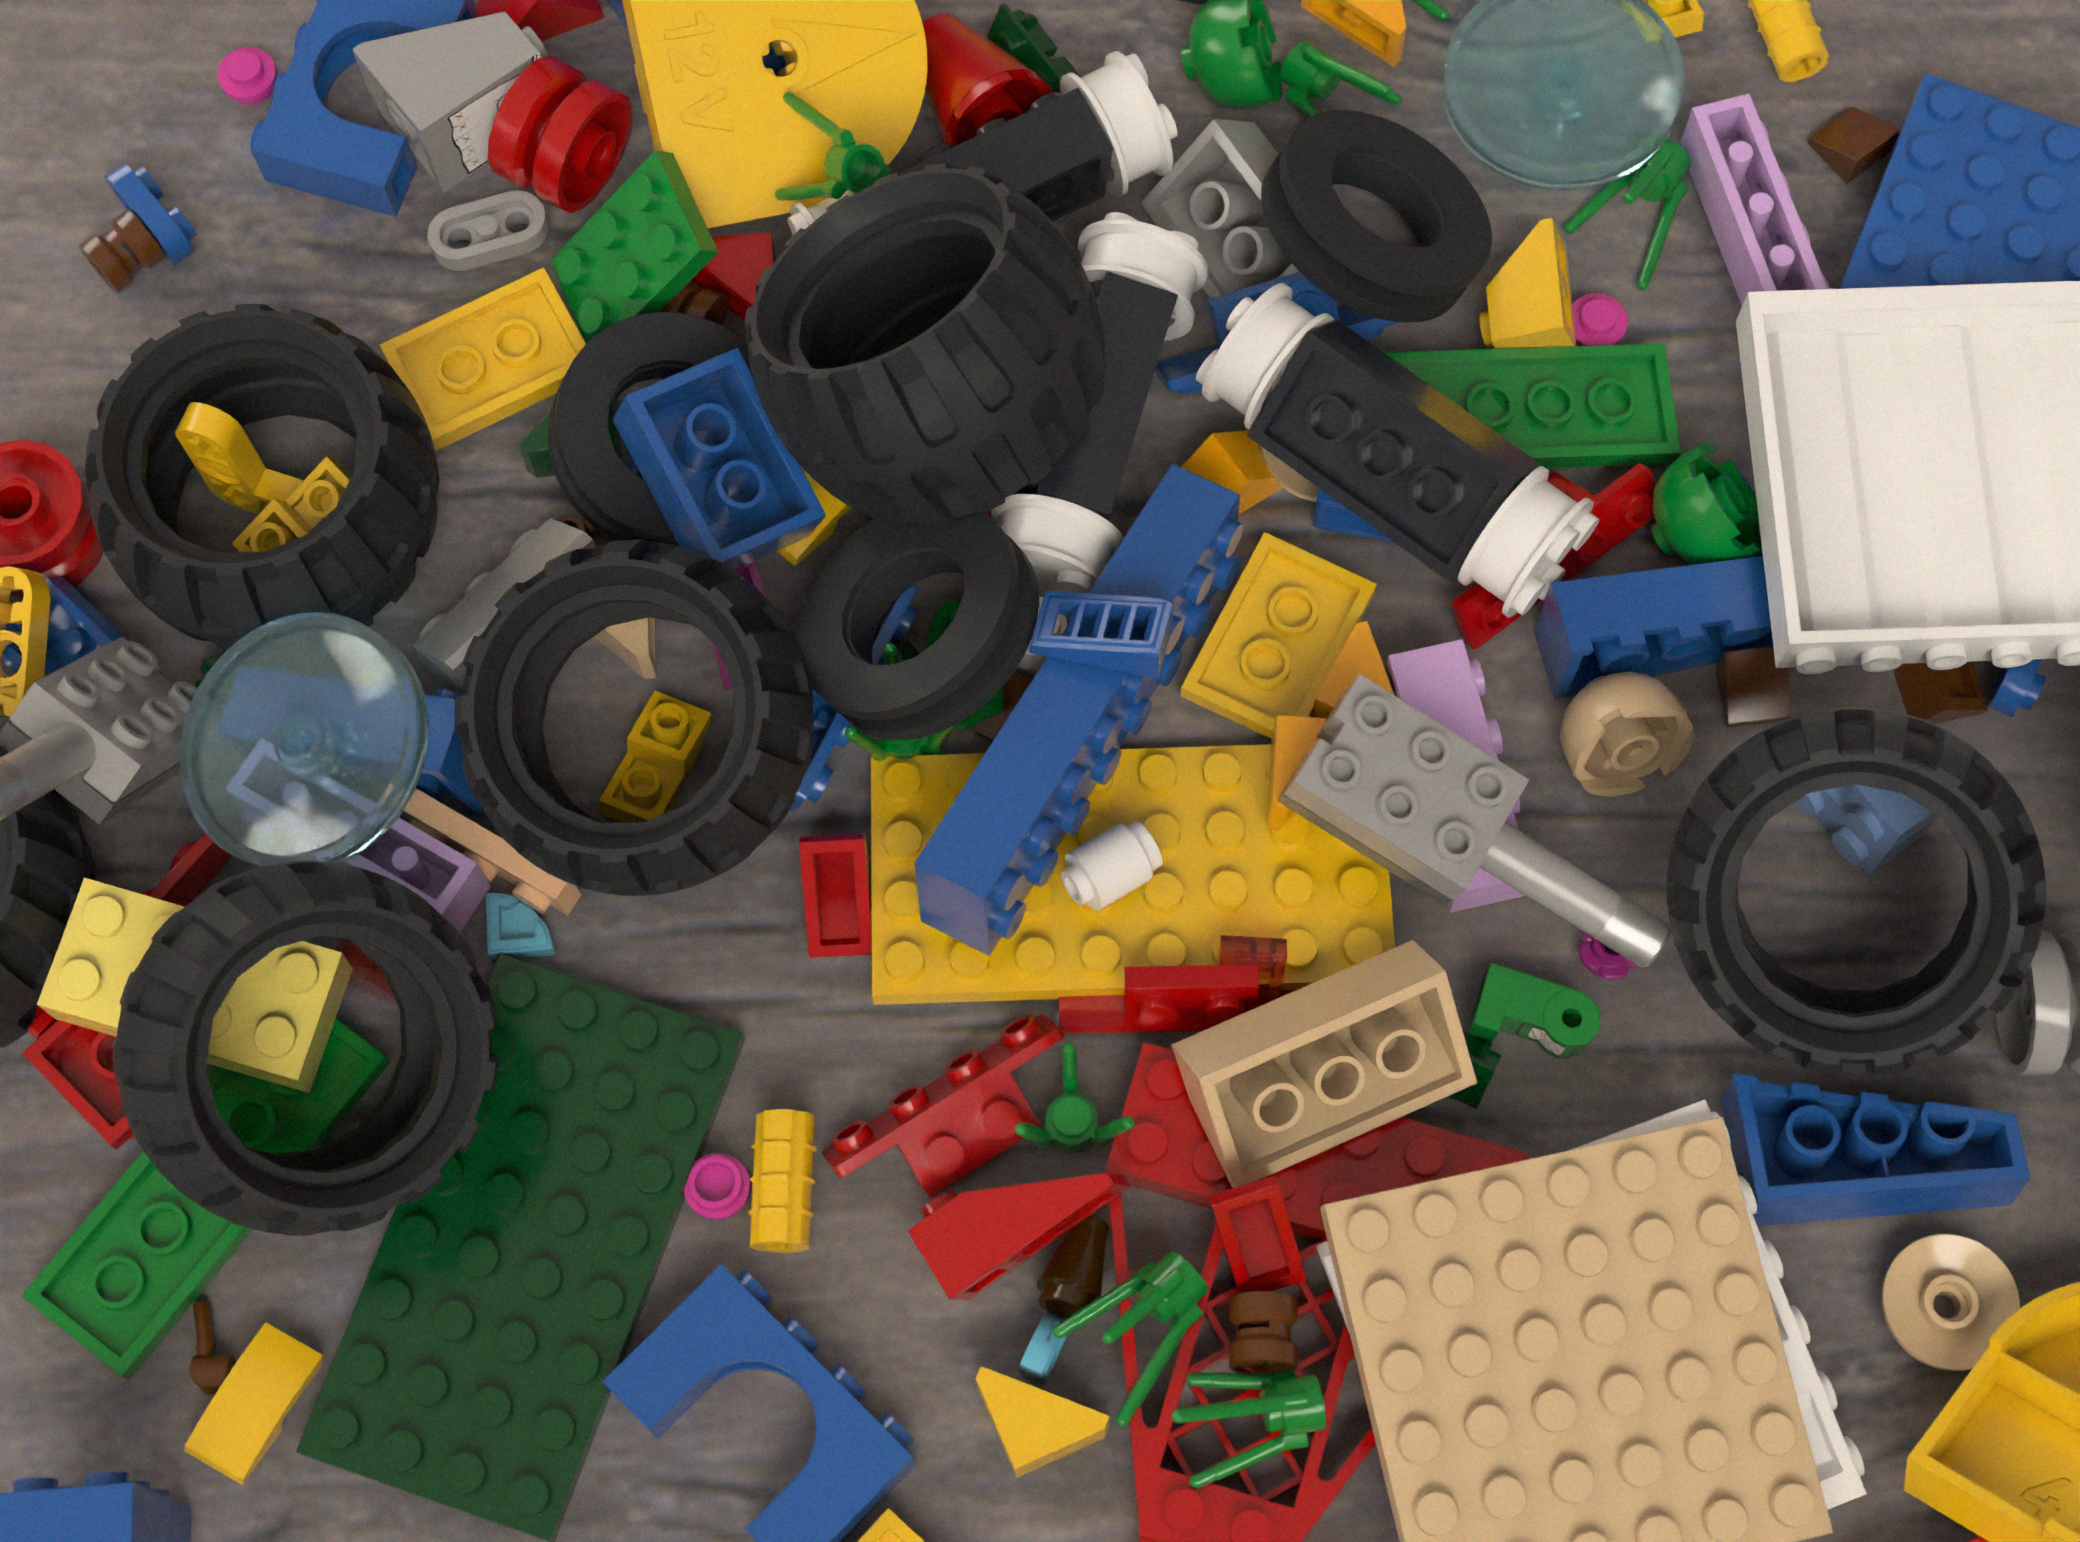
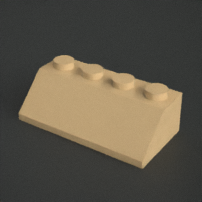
M1414 940L1172 1044L1189 1100L1233 1188L1258 1181L1477 1084L1446 971Z

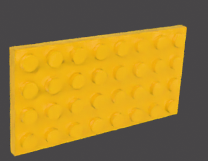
M1271 744L1119 749L1121 750V758L1113 776L1106 785L1097 782L1087 798L1090 801V807L1082 826L1074 836L1066 833L1055 851L1058 852V859L1051 876L1042 887L1034 884L1023 901L1026 904V911L1018 929L1010 939L1001 936L990 956L921 922L915 871L917 858L985 753L917 755L906 759L889 756L880 762L875 761L871 757L873 1004L1049 1000L1069 996L1124 995V967L1247 965L1250 959V949H1257L1254 965L1258 964L1259 991L1298 990L1395 948L1390 874L1387 869L1299 814L1277 832L1270 828L1267 824ZM1134 821L1141 823L1154 838L1163 861L1162 866L1153 871L1152 880L1100 911L1094 910L1087 903L1082 906L1075 903L1068 894L1061 879V872L1066 870L1065 855L1118 823L1125 826ZM1270 948H1277L1274 967H1267Z

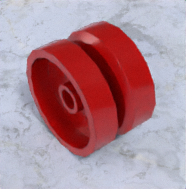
M551 55L537 59L522 71L507 91L496 113L488 142L487 158L492 172L524 189L534 187L538 197L569 213L584 209L606 186L624 154L631 132L633 116L630 98L596 79L587 82L584 73Z
M24 439L0 443V568L11 566L35 571L45 580L47 577H64L75 587L82 583L99 564L104 550L91 519L89 509L90 492L87 484L82 480L71 461L50 445ZM21 589L11 591L10 593L12 596L24 597L23 590Z

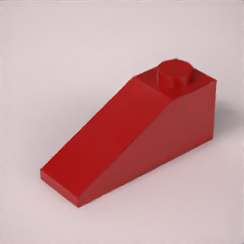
M1100 1173L961 1192L958 1195L954 1190H951L926 1204L920 1211L924 1219L907 1231L950 1300H970L1128 1190L1131 1185L1124 1175Z

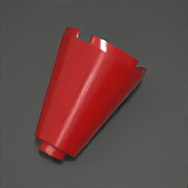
M942 13L922 21L927 46L925 91L945 144H952L955 147L974 138L975 133L988 122L998 118H1006L1009 121L1028 112L1029 107L1039 98L1052 93L1050 86L1038 73L955 15Z

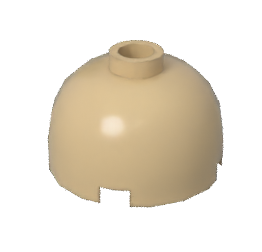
M1631 671L1601 676L1589 682L1565 709L1560 731V741L1573 776L1580 781L1584 790L1591 795L1606 797L1631 794L1646 788L1644 782L1638 778L1649 775L1658 768L1661 769L1664 777L1677 768L1690 752L1695 737L1694 728L1688 718L1687 711L1672 690L1647 674Z

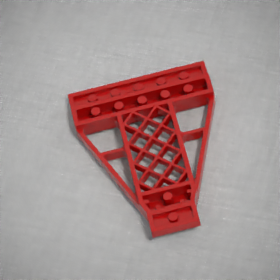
M1143 1042L1121 1118L1125 1116L1132 1117L1135 1125L1132 1129L1114 1138L1106 1164V1173L1124 1175L1131 1186L1212 1209L1209 1196L1233 1189L1189 1100L1174 1051ZM1400 1117L1265 1178L1276 1175L1293 1234L1319 1241L1299 1252L1301 1262L1303 1263L1319 1254L1316 1248L1317 1245L1328 1241L1320 1211V1206L1324 1204L1530 1159L1531 1154ZM1121 1194L1109 1202L1116 1287L1135 1275L1128 1273ZM1217 1223L1215 1224L1201 1277L1206 1282L1209 1290L1196 1303L1202 1310L1203 1315L1183 1336L1159 1422L1154 1428L1147 1427L1142 1419L1141 1406L1138 1407L1129 1422L1139 1542H1302L1376 1445L1373 1429L1371 1428L1334 1478L1328 1481H1323L1319 1478L1318 1471L1346 1367L1351 1360L1356 1359L1351 1337L1343 1320L1339 1338L1337 1339L1320 1307L1336 1299L1333 1289L1314 1298L1305 1281L1294 1284L1305 1303L1297 1308V1320L1311 1313L1329 1345L1298 1362V1368L1294 1371L1295 1378L1304 1376L1302 1374L1303 1371L1333 1356L1323 1393L1326 1414L1325 1430L1312 1433L1302 1471L1290 1450L1280 1453L1293 1478L1261 1496L1246 1469L1238 1471L1236 1474L1247 1494L1213 1483L1197 1489L1191 1487L1189 1481L1193 1473L1175 1441L1209 1423L1227 1458L1222 1460L1224 1461L1280 1435V1431L1268 1432L1269 1435L1236 1452L1218 1419L1188 1422L1171 1432L1174 1423L1171 1414L1175 1409H1178L1188 1374L1202 1372L1226 1358L1229 1360V1346L1231 1342L1213 1311L1229 1303L1230 1297L1239 1294L1236 1286L1209 1301L1222 1252L1229 1263ZM1131 1296L1118 1304L1119 1318L1132 1307ZM1205 1316L1222 1349L1190 1366ZM1134 1326L1121 1336L1127 1397L1139 1379ZM1188 1384L1199 1405L1209 1404L1200 1386ZM1245 1389V1392L1229 1401L1260 1398V1391L1262 1389ZM1261 1413L1259 1414L1262 1422L1264 1423L1263 1415ZM1166 1447H1168L1182 1474L1161 1468ZM1298 1487L1292 1508L1272 1502V1500Z

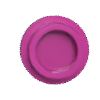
M243 47L230 52L223 58L217 71L218 82L223 92L231 99L245 105L259 104L268 99L273 93L274 84L278 77L277 68L272 57L264 50L255 47Z
M1592 293L1578 298L1572 304L1577 346L1618 345L1622 341L1627 330L1628 317L1625 309L1616 299L1605 294Z
M724 1153L707 1154L694 1162L684 1188V1195L691 1209L699 1216L709 1220L728 1219L736 1215L747 1203L751 1190L750 1178L743 1164L735 1157Z

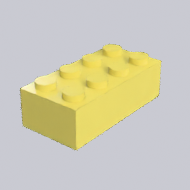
M84 878L37 1005L57 1020L117 1037L121 1012L119 1002L130 973L135 971L150 947L153 935L175 912H179L184 906ZM300 941L274 949L240 975L213 1018L206 1063L310 1093L353 970L343 953Z

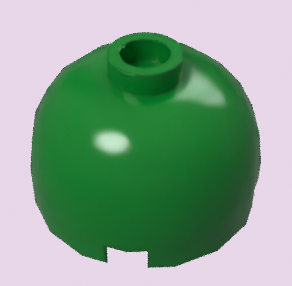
M1209 0L1197 11L1189 30L1190 44L1181 48L1182 63L1189 81L1198 79L1208 97L1221 106L1233 109L1254 108L1280 101L1283 92V81L1280 78L1282 66L1281 60L1272 63L1270 43L1276 42L1277 39L1264 0Z
M1706 442L1693 447L1670 464L1654 488L1652 504L1653 513L1657 521L1651 525L1654 539L1668 556L1677 554L1689 565L1756 557L1763 553L1759 531L1756 526L1759 524L1756 495L1738 467L1730 459L1719 465L1708 455L1718 448L1712 443Z

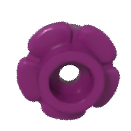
M1582 931L1581 938L1583 944L1578 949L1579 958L1585 968L1593 975L1607 980H1618L1626 977L1630 968L1638 966L1617 952H1607L1603 943Z

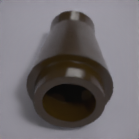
M1089 1216L1064 1234L1037 1281V1287L1041 1291L1038 1303L1042 1308L1054 1315L1068 1319L1075 1312L1102 1296L1105 1246L1109 1232L1107 1223L1094 1216Z

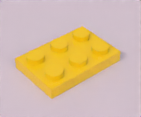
M543 267L380 344V347L388 364L415 398L426 420L436 452L555 395L572 361L586 343Z
M1264 532L1182 684L1180 696L1269 739H1272L1277 715L1311 717L1315 697L1354 625L1361 622L1375 595L1377 584Z

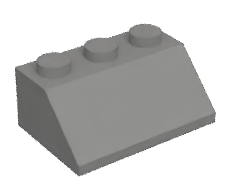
M1213 119L1176 161L1172 171L1164 175L1141 201V205L1158 227L1168 231L1183 232L1197 240L1199 244L1198 251L1205 258L1208 265V277L1202 288L1210 299L1300 272L1276 243L1264 217L1261 202L1262 183L1269 167L1279 154L1255 122Z
M551 518L537 530L532 529L525 532L512 546L510 555L492 572H484L476 577L467 588L465 597L447 614L435 616L422 629L419 640L413 647L424 668L447 690L462 695L466 676V666L463 665L464 657L473 636L479 637L497 613L498 609L495 603L515 583H524L542 571L547 561L575 549L596 547L594 540L586 532Z

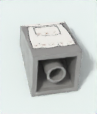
M506 12L367 41L352 49L377 113L394 134L407 138L414 158L443 193L489 163L487 158L489 136L496 113L507 91L522 71L537 59L548 56L544 45L536 33L528 26L520 30Z

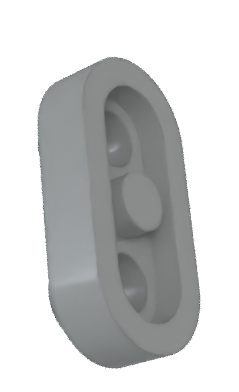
M512 190L441 211L431 221L428 227L427 238L435 259L443 267L454 271H465L534 251L545 241L549 231V223L543 204L535 195L522 190ZM515 225H528L526 229L520 232H511ZM458 241H471L467 247L453 248Z

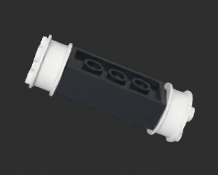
M1114 51L1106 56L1104 67L1081 78L1074 73L1062 76L1060 80V93L1053 92L1039 98L1029 107L1028 112L1009 121L1006 118L992 120L982 126L975 133L974 138L955 147L952 144L940 145L924 155L921 163L900 172V174L924 170L926 165L948 164L953 168L963 170L974 166L986 170L1023 194L1053 222L1103 198L1105 190L1112 196L1119 198L1127 193L1129 182L1152 171L1159 176L1170 173L1173 168V152L1170 140L1177 137L1178 132L1169 109L1163 103L1157 105L1148 88V76L1138 56L1134 53L1125 56L1118 51ZM896 169L890 170L889 175L897 173L899 171ZM847 190L842 197L846 195L851 197L856 193ZM829 197L808 208H805L800 202L791 205V216L787 220L792 234L794 235L801 228L806 229L827 212L826 208L839 199Z
M1120 212L1108 213L1104 220L1088 225L1083 229L1078 240V250L1082 257L1081 264L1095 295L1103 325L1105 340V387L1101 402L1093 406L1088 417V428L1075 446L1070 445L1052 464L1053 469L1034 485L1028 483L1024 494H1014L1006 497V503L991 511V517L1020 547L1031 562L1036 574L1040 597L1044 596L1045 591L1089 593L1124 539L1121 532L1108 520L1114 506L1164 341L1182 337L1191 330L1195 319V312L1190 301L1193 293L1204 286L1208 277V265L1205 258L1198 251L1199 244L1195 238L1183 232L1168 231L1155 225L1139 222L1135 218ZM1065 615L1066 620H1070L1071 616Z
M1285 283L1274 285L1256 301L1245 297L1238 303L1226 323V329L1230 333L1220 348L1214 350L1205 359L1197 372L1196 381L1203 385L1202 395L1210 402L1223 399L1245 415L1244 425L1250 431L1247 435L1249 438L1450 583L1458 578V581L1464 586L1469 585L1473 581L1481 585L1504 602L1502 613L1507 617H1512L1517 612L1523 616L1538 598L1542 601L1545 600L1550 583L1560 582L1566 570L1558 564L1571 548L1576 551L1581 548L1599 523L1600 519L1591 513L1594 505L1592 500L1584 498L1577 503L1547 481L1549 470L1543 467L1542 464L1340 321H1335L1327 313L1315 317L1292 301V289Z

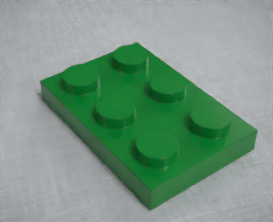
M654 150L550 262L587 344L601 331L619 321L637 315L660 312L718 253V250L674 154Z

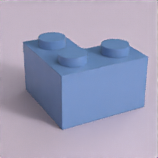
M1857 784L1808 793L1794 802L1804 814L1810 817L1816 816L1832 834V842L1838 853L1850 864H1859L1869 876L1927 832L1938 818V815L1903 793Z

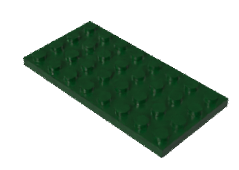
M500 953L487 983L493 996L498 1019L495 1028L491 1029L492 1052L499 1057L495 1089L484 1091L475 1117V1121L482 1126L466 1152L457 1151L439 1170L442 1174V1181L418 1201L413 1203L404 1202L396 1206L296 1452L302 1456L538 1539L555 1542L612 1392L602 1381L625 1358L685 1200L684 1188L694 1162L701 1158L745 1042V1037L742 1032Z

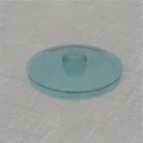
M1482 0L1469 11L1454 32L1447 49L1443 72V99L1447 116L1454 131L1466 148L1483 164L1509 179L1533 187L1551 190H1577L1601 186L1618 180L1640 168L1669 137L1679 113L1684 90V66L1679 46L1664 20L1643 0Z
M311 612L289 615L270 621L243 636L208 671L192 699L184 722L180 744L181 780L186 800L199 826L220 848L257 867L294 861L343 863L366 850L401 815L415 791L425 764L429 739V715L426 698L419 678L408 659L387 638L356 620L337 614Z

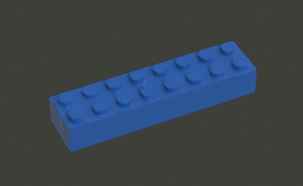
M1171 464L1089 592L1090 594L1144 596L1174 601L1173 624L1159 678L1154 679L1052 657L1046 658L915 862L921 922L990 956L1001 936L1010 939L1014 935L1024 917L1026 904L1023 901L1034 884L1042 887L1051 876L1058 859V852L1055 850L1066 833L1074 836L1078 832L1089 811L1090 801L1087 798L1097 782L1106 785L1113 776L1121 758L1119 747L1127 734L1137 735L1143 728L1152 707V701L1149 699L1158 684L1166 687L1174 678L1182 659L1180 649L1188 636L1196 639L1206 626L1212 610V604L1209 602L1218 588L1227 591L1233 583L1241 564V557L1235 555V550L1244 529V523L1238 521L1240 494ZM1084 619L1079 637H1091L1095 621ZM1109 624L1105 638L1117 639L1120 626ZM1068 626L1066 627L1061 636L1066 635ZM1134 629L1131 640H1143L1145 631Z

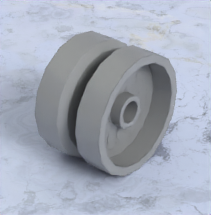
M2080 927L2067 928L2057 941L2051 931L2042 930L2038 949L2022 985L2006 1008L1994 1017L1995 1033L2001 1056L2009 1071L2018 1076L2053 1075L2061 1068L2063 1062H2065L2069 1070L2080 1074Z

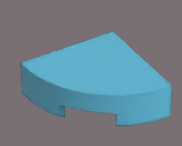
M486 893L488 956L492 961H496L500 953L517 959L556 955L554 941L547 925L532 908L511 895Z
M1049 1312L1044 1315L1020 1362L1021 1375L1041 1384L1044 1381H1048L1068 1336L1066 1335L1058 1339L1053 1336L1052 1331L1056 1325L1065 1319Z

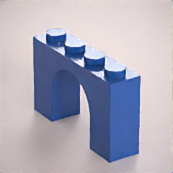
M316 0L317 4L309 22L302 24L297 32L295 53L287 71L281 72L275 81L273 102L264 121H259L254 127L250 142L251 153L267 182L397 217L418 168L407 138L353 123L334 115L327 109L329 92L340 74L357 62L352 51L354 47L367 41L477 18L478 14L474 1Z
M721 1264L602 1382L659 1439L708 1389L732 1374L750 1370H764L790 1379L804 1390L812 1402L816 1418L814 1446L802 1471L747 1526L746 1531L757 1542H843L917 1466L914 1457L907 1451L915 1440L889 1413L886 1412L878 1421L859 1402L867 1394L863 1387L839 1364L829 1372L811 1354L819 1346L816 1340L793 1317H790L782 1325L764 1307L772 1297L746 1270H743L735 1278Z

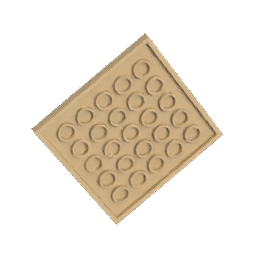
M1723 1117L1320 1206L1399 1542H1797L1833 1533Z

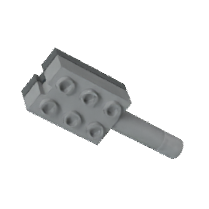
M120 637L35 681L9 718V721L0 731V746L8 752L0 757V821L55 789L100 825L182 773L223 715L208 704L207 697L195 686L182 681L173 684L161 675L162 667L158 665L155 655L150 650L138 643Z
M1361 674L1342 693L1316 736L1319 740L1303 757L1277 800L1444 906L1467 889L1480 867L1641 968L1648 967L1656 959L1669 938L1671 932L1669 924L1506 822L1529 779Z

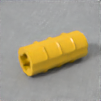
M1748 0V8L1753 11L1759 26L1757 32L1763 36L1768 49L1767 56L1772 59L1780 80L1795 82L1808 78L1821 71L1827 65L1829 54L1820 34L1821 28L1817 26L1811 12L1810 2L1807 0Z
M772 1109L756 1114L755 1140L751 1146L754 1151L753 1177L749 1179L752 1183L751 1210L748 1212L751 1217L749 1246L754 1250L772 1253H796L810 1249L811 1218L814 1217L811 1211L812 1186L816 1183L813 1179V1155L817 1149L814 1146L815 1116L809 1112L791 1109Z

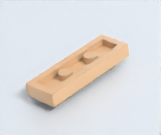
M408 785L395 805L409 824L475 861L488 882H491L495 875H498L515 885L512 894L521 902L544 914L548 907L551 906L568 916L582 895L575 885L546 873L525 859L503 838L411 785Z

